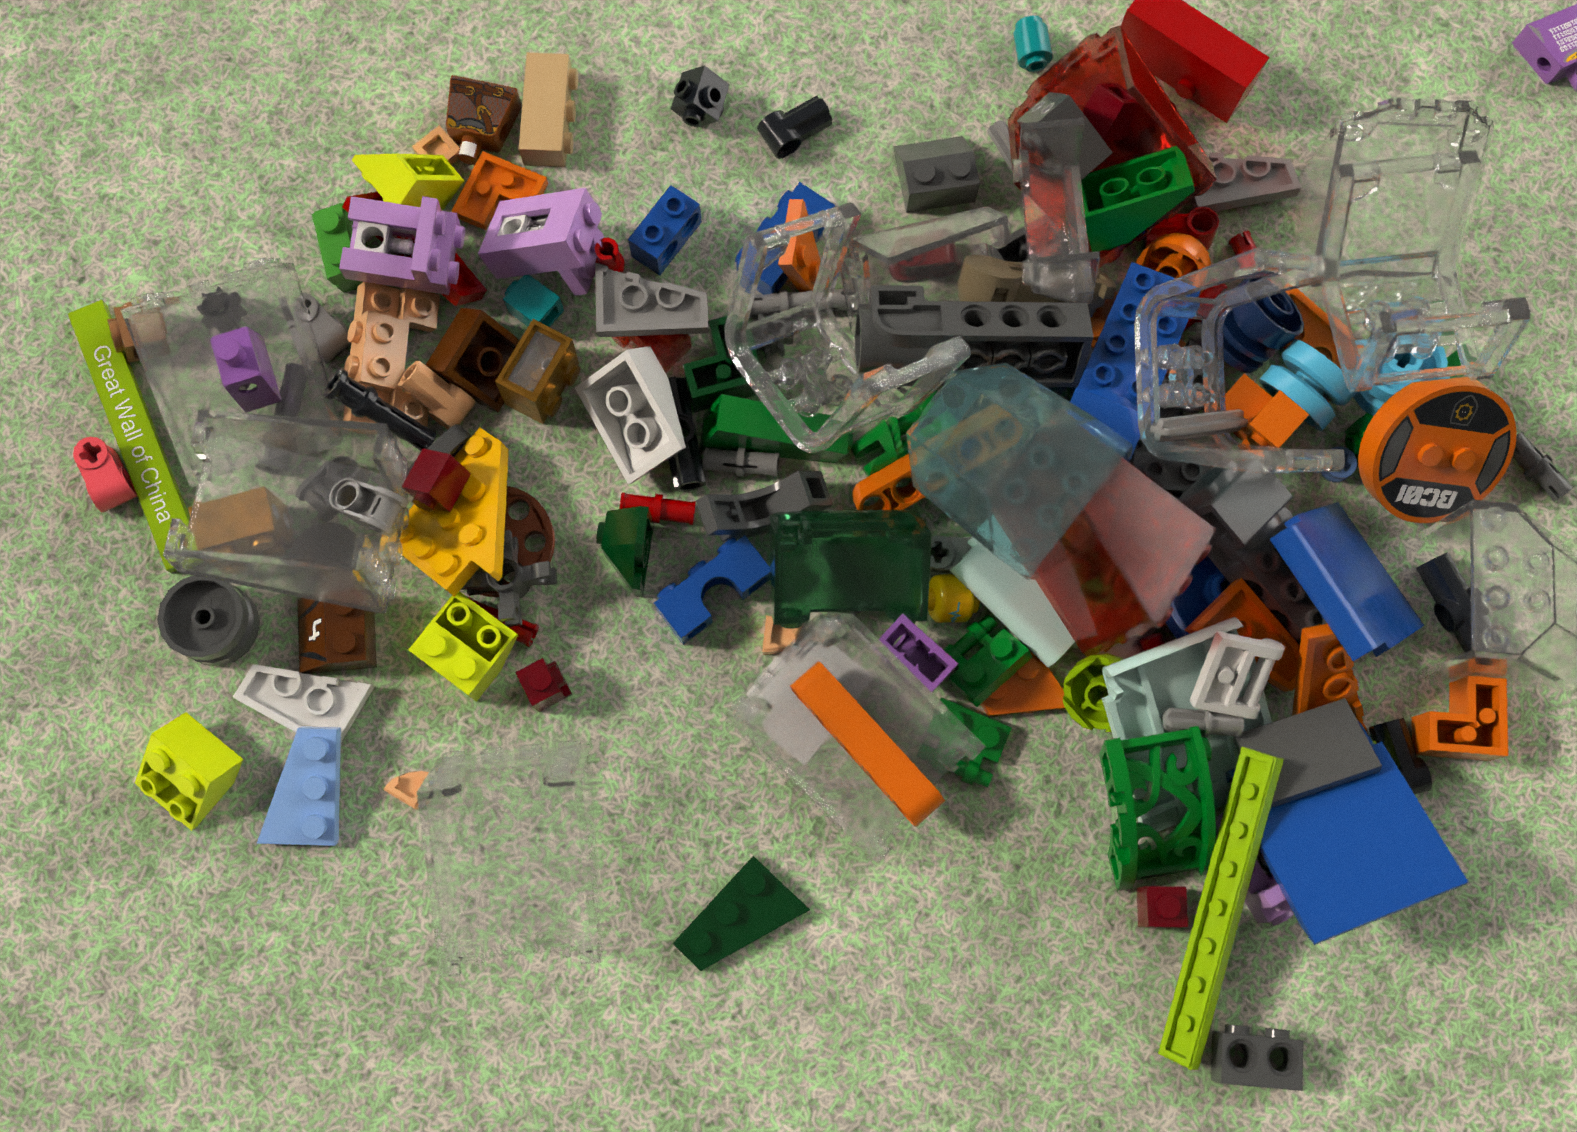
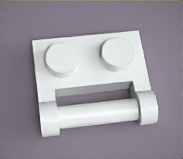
M1216 631L1189 701L1197 709L1256 719L1261 708L1259 700L1276 660L1281 659L1285 646L1269 638L1259 640ZM1257 656L1259 659L1244 696L1239 697L1254 657Z

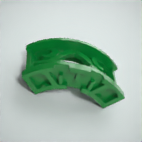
M1199 726L1121 740L1120 738L1104 740L1099 758L1106 785L1108 805L1110 807L1117 806L1118 819H1115V824H1110V846L1107 853L1117 891L1133 889L1135 880L1197 869L1201 876L1207 875L1216 843V817L1208 761L1212 759V751L1206 737L1202 738ZM1184 744L1187 754L1186 765L1183 768H1177V757L1172 752L1166 758L1165 771L1160 769V748ZM1149 750V763L1125 757V754ZM1145 780L1149 781L1148 790ZM1191 783L1193 786V793L1186 787ZM1160 787L1172 793L1188 808L1179 825L1163 839L1152 826L1136 822V818L1146 814L1154 807L1159 797ZM1142 788L1147 793L1142 799H1134L1133 792L1135 789ZM1143 837H1151L1154 845L1151 846L1147 840L1138 845V841Z

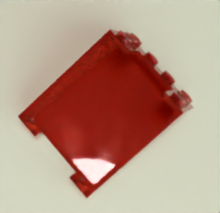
M1059 411L1043 425L1031 445L1019 459L1020 454L1013 450L998 464L979 493L1077 646L1088 657L1101 651L1106 653L1118 643L1123 645L1135 635L1142 636L1148 629L1154 626L1157 628L1161 627L1173 612V608L1170 605L1175 596L1182 594L1190 585L1193 577L1189 573L1195 564L1197 565L1203 561L1210 552L1212 546L1208 542L1216 529L1062 411Z

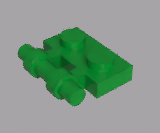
M988 614L978 623L974 621L965 629L967 633L954 645L949 643L943 648L958 663L955 667L957 671L949 677L951 685L976 707L984 702L1032 658L1030 650L1007 630H1001L994 638L988 635L997 626L996 621ZM976 644L981 647L969 660L963 657Z
M941 697L926 731L927 735L939 739L938 745L935 749L922 743L916 757L929 762V767L940 771L943 768L961 776V781L972 785L975 782L988 788L993 774L981 769L980 764L982 759L994 764L998 763L1012 727ZM950 745L971 753L968 763L947 754Z

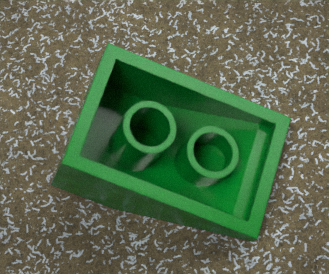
M1181 144L1091 172L1080 182L1074 181L1092 253L1112 250L1119 245L1129 243L1195 191Z

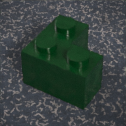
M744 311L708 321L710 339L715 355L682 364L694 412L709 409L721 394L746 399L765 393L763 372Z

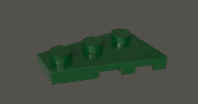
M752 856L672 944L702 971L810 909Z

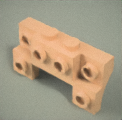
M363 282L357 286L354 320L349 326L347 335L348 341L351 342L350 355L345 361L344 369L348 371L349 377L365 387L369 385L374 387L376 392H378V397L427 427L428 409L398 386L400 377L405 372L409 328L430 333L437 329L440 295L427 291L408 288L400 290L382 284ZM344 405L342 425L363 430H387L366 416L363 418L354 416L351 413L352 409Z

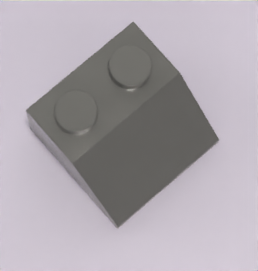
M963 136L893 147L906 213L976 201L980 180L974 152Z

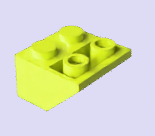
M362 154L355 155L352 159L353 163L362 172L361 175L364 180L377 190L384 202L421 207L422 196L437 198L443 211L464 182V179L443 155Z
M459 591L455 597L452 595L408 650L477 702L501 672L518 635Z
M185 712L151 734L135 784L146 796L152 797L165 808L172 818L180 821L192 831L235 783L244 759Z

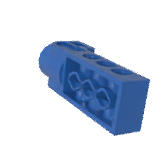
M1131 262L1078 387L1074 391L1056 433L1052 450L1056 452L1052 460L1053 465L1060 473L1077 483L1089 484L1098 488H1109L1115 484L1118 476L1123 478L1199 296L1201 287Z

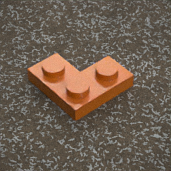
M482 151L451 212L457 213L458 219L486 230L494 216L499 201L542 195L549 183L547 177Z

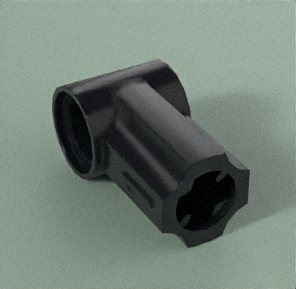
M815 96L786 113L778 110L768 114L760 121L757 129L777 159H782L794 153L800 147L803 140L831 126L833 118L825 101Z
M1396 719L1369 727L1372 740L1376 741V744L1383 743L1413 793L1418 794L1429 791L1432 787L1431 774L1425 761L1416 755L1405 719Z

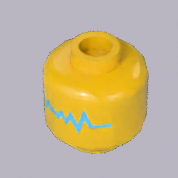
M953 574L933 576L929 581L928 587L923 588L921 593L922 608L928 610L930 617L936 623L967 622L973 613H976L979 609L980 600Z

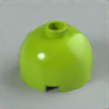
M1110 653L1091 654L1078 661L1065 677L1063 684L1064 707L1070 717L1083 728L1093 730V728L1099 730L1106 729L1105 732H1112L1102 701L1103 697L1109 695L1102 669L1124 660L1122 657Z

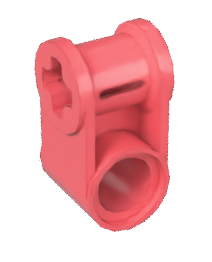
M86 437L76 444L73 451L74 460L86 483L88 494L99 511L104 513L138 497L130 475L126 471L118 453L113 448L107 446L103 440L97 437Z

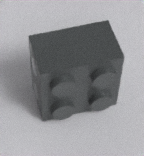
M1049 92L1017 120L1023 129L1019 132L1020 136L1031 149L1038 148L1044 156L1041 160L1042 165L1053 177L1058 175L1063 180L1067 178L1080 182L1113 153L1070 95Z

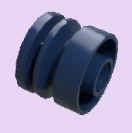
M1256 273L1248 275L1231 290L1229 298L1220 300L1215 308L1210 309L1204 314L1201 321L1203 332L1216 353L1233 368L1249 374L1262 367L1264 362L1274 357L1276 349L1280 350L1286 347L1304 329L1302 315L1289 295L1274 281Z

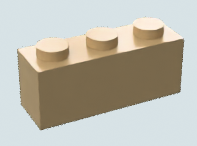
M526 53L519 152L523 165L566 167L567 154L573 153V133L568 131L569 122H575L576 104L575 100H571V91L578 89L577 68H572L569 54Z

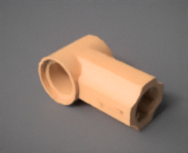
M416 360L408 367L398 383L401 389L428 409L427 413L432 419L446 429L456 424H461L476 404L469 394L452 383L448 384L421 361Z

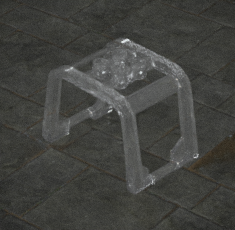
M1476 150L1336 165L1322 249L1320 275L1323 300L1342 375L1350 392L1368 391L1373 386L1468 377L1470 380L1493 378L1529 323L1531 313L1526 297L1483 301L1478 311L1468 312L1459 285L1455 264L1456 251L1480 166V159ZM1434 171V183L1449 189L1436 251L1341 261L1351 204L1377 191L1381 176ZM1436 278L1442 300L1429 302L1423 297L1413 296L1406 301L1390 303L1375 300L1368 303L1366 308L1347 310L1341 288ZM1363 324V327L1371 332L1369 339L1355 340L1351 325ZM1494 326L1495 328L1480 352L1473 328ZM1456 345L1462 365L1379 374L1384 363L1393 360L1395 354L1411 353L1418 359H1427L1432 356L1436 347Z
M851 202L747 235L724 328L726 345L735 366L790 440L799 449L807 453H817L825 450L838 438L890 416L900 417L914 412L971 355L970 347L959 335L932 346L923 359L897 370L889 363L867 373L857 374L855 344L837 322L831 305V299L847 249L862 215ZM824 227L822 234L827 241L812 291L811 302L748 324L763 270L785 254L790 238ZM816 326L831 347L829 349L813 347L809 354L796 359L791 357L782 360L779 368L769 372L764 370L751 352V350ZM841 360L852 375L847 377L843 374H835L829 381L825 372L830 364ZM801 378L804 388L800 396L791 400H787L776 386L778 385L783 389L790 390L796 386ZM918 379L902 398L896 396L891 391L893 388H898L905 383ZM872 402H874L875 405L878 406L872 410L864 412ZM830 403L831 405L838 406L816 433L798 415L799 413L804 417H814L823 405Z
M1255 248L1154 286L1142 297L1136 310L1134 323L1137 411L1141 440L1150 453L1163 460L1262 474L1341 471L1344 468V449H1292L1240 444L1233 440L1229 433L1158 442L1154 439L1155 433L1150 431L1151 425L1157 423L1160 419V408L1178 407L1188 409L1199 408L1204 405V413L1226 411L1223 324L1227 314L1235 307L1281 292L1338 279V265L1335 259L1312 254L1306 255L1284 252L1282 250ZM1262 278L1221 293L1215 299L1187 297V295L1238 279ZM1157 316L1203 320L1201 330L1202 347L1200 345H1191L1181 348L1176 343L1157 347ZM1203 367V385L1201 383H1193V370ZM1159 369H1170V383L1159 385Z

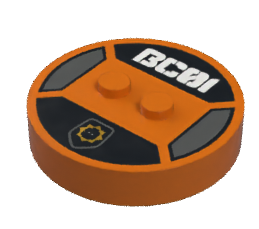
M1444 373L1431 375L1412 382L1396 392L1379 408L1364 432L1358 455V468L1363 485L1371 496L1387 511L1405 521L1434 523L1460 515L1484 499L1505 474L1513 457L1517 438L1513 413L1498 394L1478 380L1466 375Z

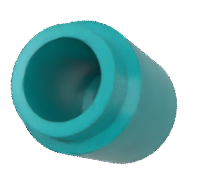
M1031 15L1023 17L1015 24L1016 29L1013 32L1018 64L1022 69H1026L1029 72H1038L1045 69L1047 64L1053 59L1048 27L1040 16Z

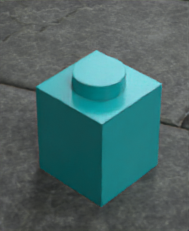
M523 275L520 280H514L505 291L503 301L508 313L527 327L532 319L551 327L564 312L560 297L530 275Z

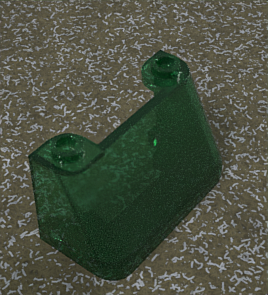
M910 510L785 511L770 515L771 602L774 625L794 629L801 627L802 623L810 620V612L884 611L888 618L893 619V622L902 614L914 624L916 621H927L932 533L919 513Z

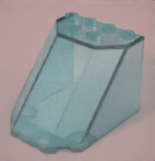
M1008 363L952 371L945 380L941 390L936 392L921 412L922 415L917 422H914L906 432L913 487L1027 580L1037 579L1040 575L1037 568L1122 458L1128 461L1132 456V444L1092 415Z

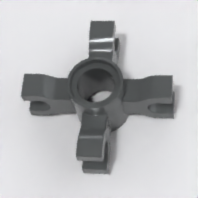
M506 530L504 534L503 572L499 582L486 572H475L462 587V590L467 589L469 596L497 591L499 593L498 618L501 622L505 621L507 627L522 625L520 598L527 594L530 586L557 584V569L555 567L551 568L549 561L522 567L518 564V538L512 537L510 530ZM515 572L512 582L502 585L504 577L508 573Z

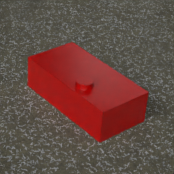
M1134 0L1126 10L1112 47L1174 88L1180 97L1192 100L1225 123L1231 119L1249 95L1270 58L1183 0Z

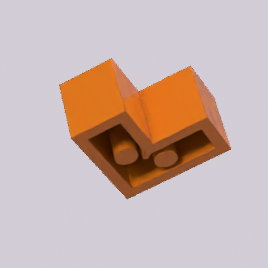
M1245 373L1210 411L1218 412L1235 409L1244 411V418L1248 419V424L1246 427H1241L1239 432L1233 433L1243 441L1240 445L1248 454L1254 458L1261 456L1264 460L1279 449L1309 416L1305 410L1281 390L1272 397Z
M1466 676L1449 683V713L1428 711L1411 717L1412 743L1417 756L1491 761L1508 756L1507 679Z

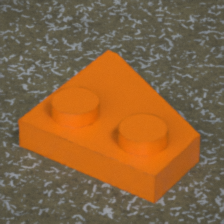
M789 199L778 265L799 292L817 290V284L823 278V265L819 257L805 201L803 199Z
M1031 652L1032 658L980 705L988 717L1005 716L1015 713H1034L1054 709L1063 710L1066 709L1063 704V688L1050 669Z

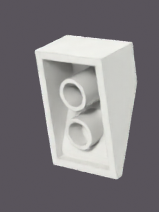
M651 346L624 351L575 387L628 485L634 483L686 448L669 379Z

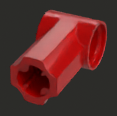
M1208 207L1194 208L1189 214H1165L1143 231V242L1145 247H1147L1148 244L1164 234L1183 233L1193 236L1209 250L1219 226L1218 215ZM1195 229H1201V230H1203V231H1205V232H1200V231H1197V230H1195Z

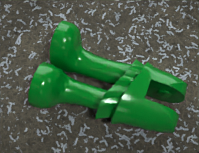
M921 386L918 392L919 401L916 407L899 418L891 413L886 422L882 419L878 425L863 434L852 444L851 451L855 458H860L881 445L885 450V453L870 461L863 468L867 476L878 472L959 425L956 418L950 412L945 413L943 399L935 386ZM941 416L925 430L921 431L920 433L914 435L913 437L907 440L901 441V436L905 433L911 431L912 429L918 427L919 425L927 421L933 420Z

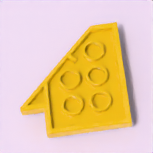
M479 427L454 457L471 475L451 512L435 508L433 512H428L414 504L394 526L392 536H386L383 540L454 597L479 567L498 582L502 578L509 449L500 440Z

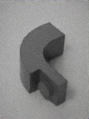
M800 470L775 484L759 490L742 494H706L696 500L707 536L720 535L722 541H728L732 538L737 540L744 535L747 538L783 528L805 520L833 506L822 472Z

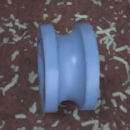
M1342 446L1331 448L1319 461L1321 475L1331 482L1346 480L1354 473L1357 467V459L1354 453ZM1337 457L1343 460L1341 463L1343 468L1339 472L1333 469V460Z

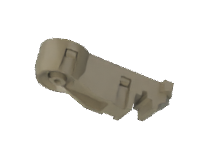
M985 255L966 256L957 283L960 301L1088 303L1090 317L1094 315L1097 308L1104 305L1106 299H1113L1117 288L1115 281L1091 266L1081 265V268L1009 262Z

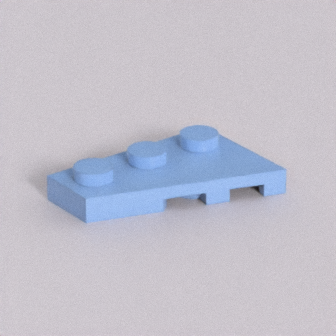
M302 726L297 729L256 844L335 846L338 844L341 727Z

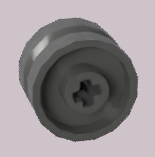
M205 574L184 578L171 587L160 603L157 618L160 634L171 649L203 665L211 666L229 664L245 655L258 636L260 624L257 607L246 593L216 575Z

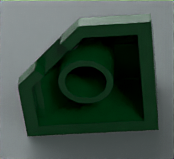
M645 506L607 511L605 522H599L596 535V543L601 544L605 557L636 597H643L654 531V523L649 507Z

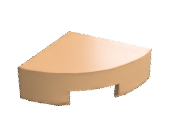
M766 615L763 655L780 653L793 645L801 634L804 619Z
M426 771L408 772L393 778L383 790L418 810L439 777Z

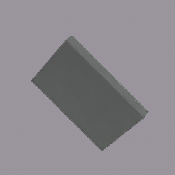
M1346 698L1245 731L1240 737L1233 738L1239 754L1241 747H1246L1284 759L1271 808L1380 772L1382 768Z

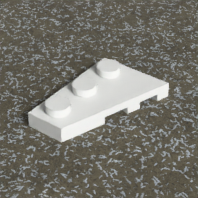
M253 664L233 695V698L294 732L302 726L341 727L342 742L375 686Z

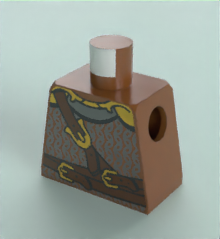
M451 75L446 130L449 137L457 145H460L457 158L461 162L475 165L481 150L496 153L501 151L522 107L517 88Z

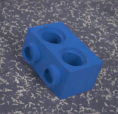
M670 185L628 238L631 257L660 276L702 223L700 204Z

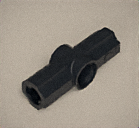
M675 376L669 377L680 426L690 432L684 439L686 448L668 459L675 491L687 492L697 490L706 485L686 380L685 378H677Z
M1448 552L1416 568L1436 602L1434 604L1435 616L1446 631L1454 633L1473 668L1507 652L1486 617L1488 607L1484 597L1476 588L1467 585Z

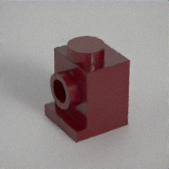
M541 658L515 672L532 707L538 712L573 695L556 661L548 664Z

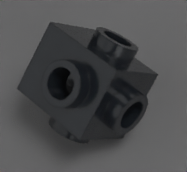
M705 65L682 72L680 80L674 89L675 96L671 110L682 117L684 123L692 127H701L718 122L724 111V101L730 84Z

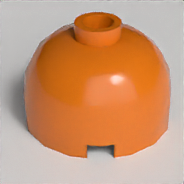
M1183 233L1162 235L1148 244L1136 261V264L1201 287L1199 296L1208 285L1211 277L1212 265L1209 252L1199 240Z

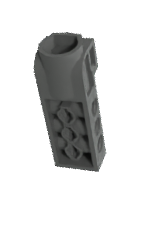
M871 285L868 304H858L854 334L857 374H869L874 380L890 386L1078 387L1094 337L1088 303L928 301L924 297L923 286Z
M1255 457L1241 464L1237 459H1226L1204 473L1179 498L1181 504L1189 512L1185 516L1184 521L1186 529L1231 584L1234 580L1242 578L1300 645L1302 628L1327 623L1270 541L1273 536L1286 529L1287 527L1284 523L1294 517L1285 506L1293 496L1261 457Z

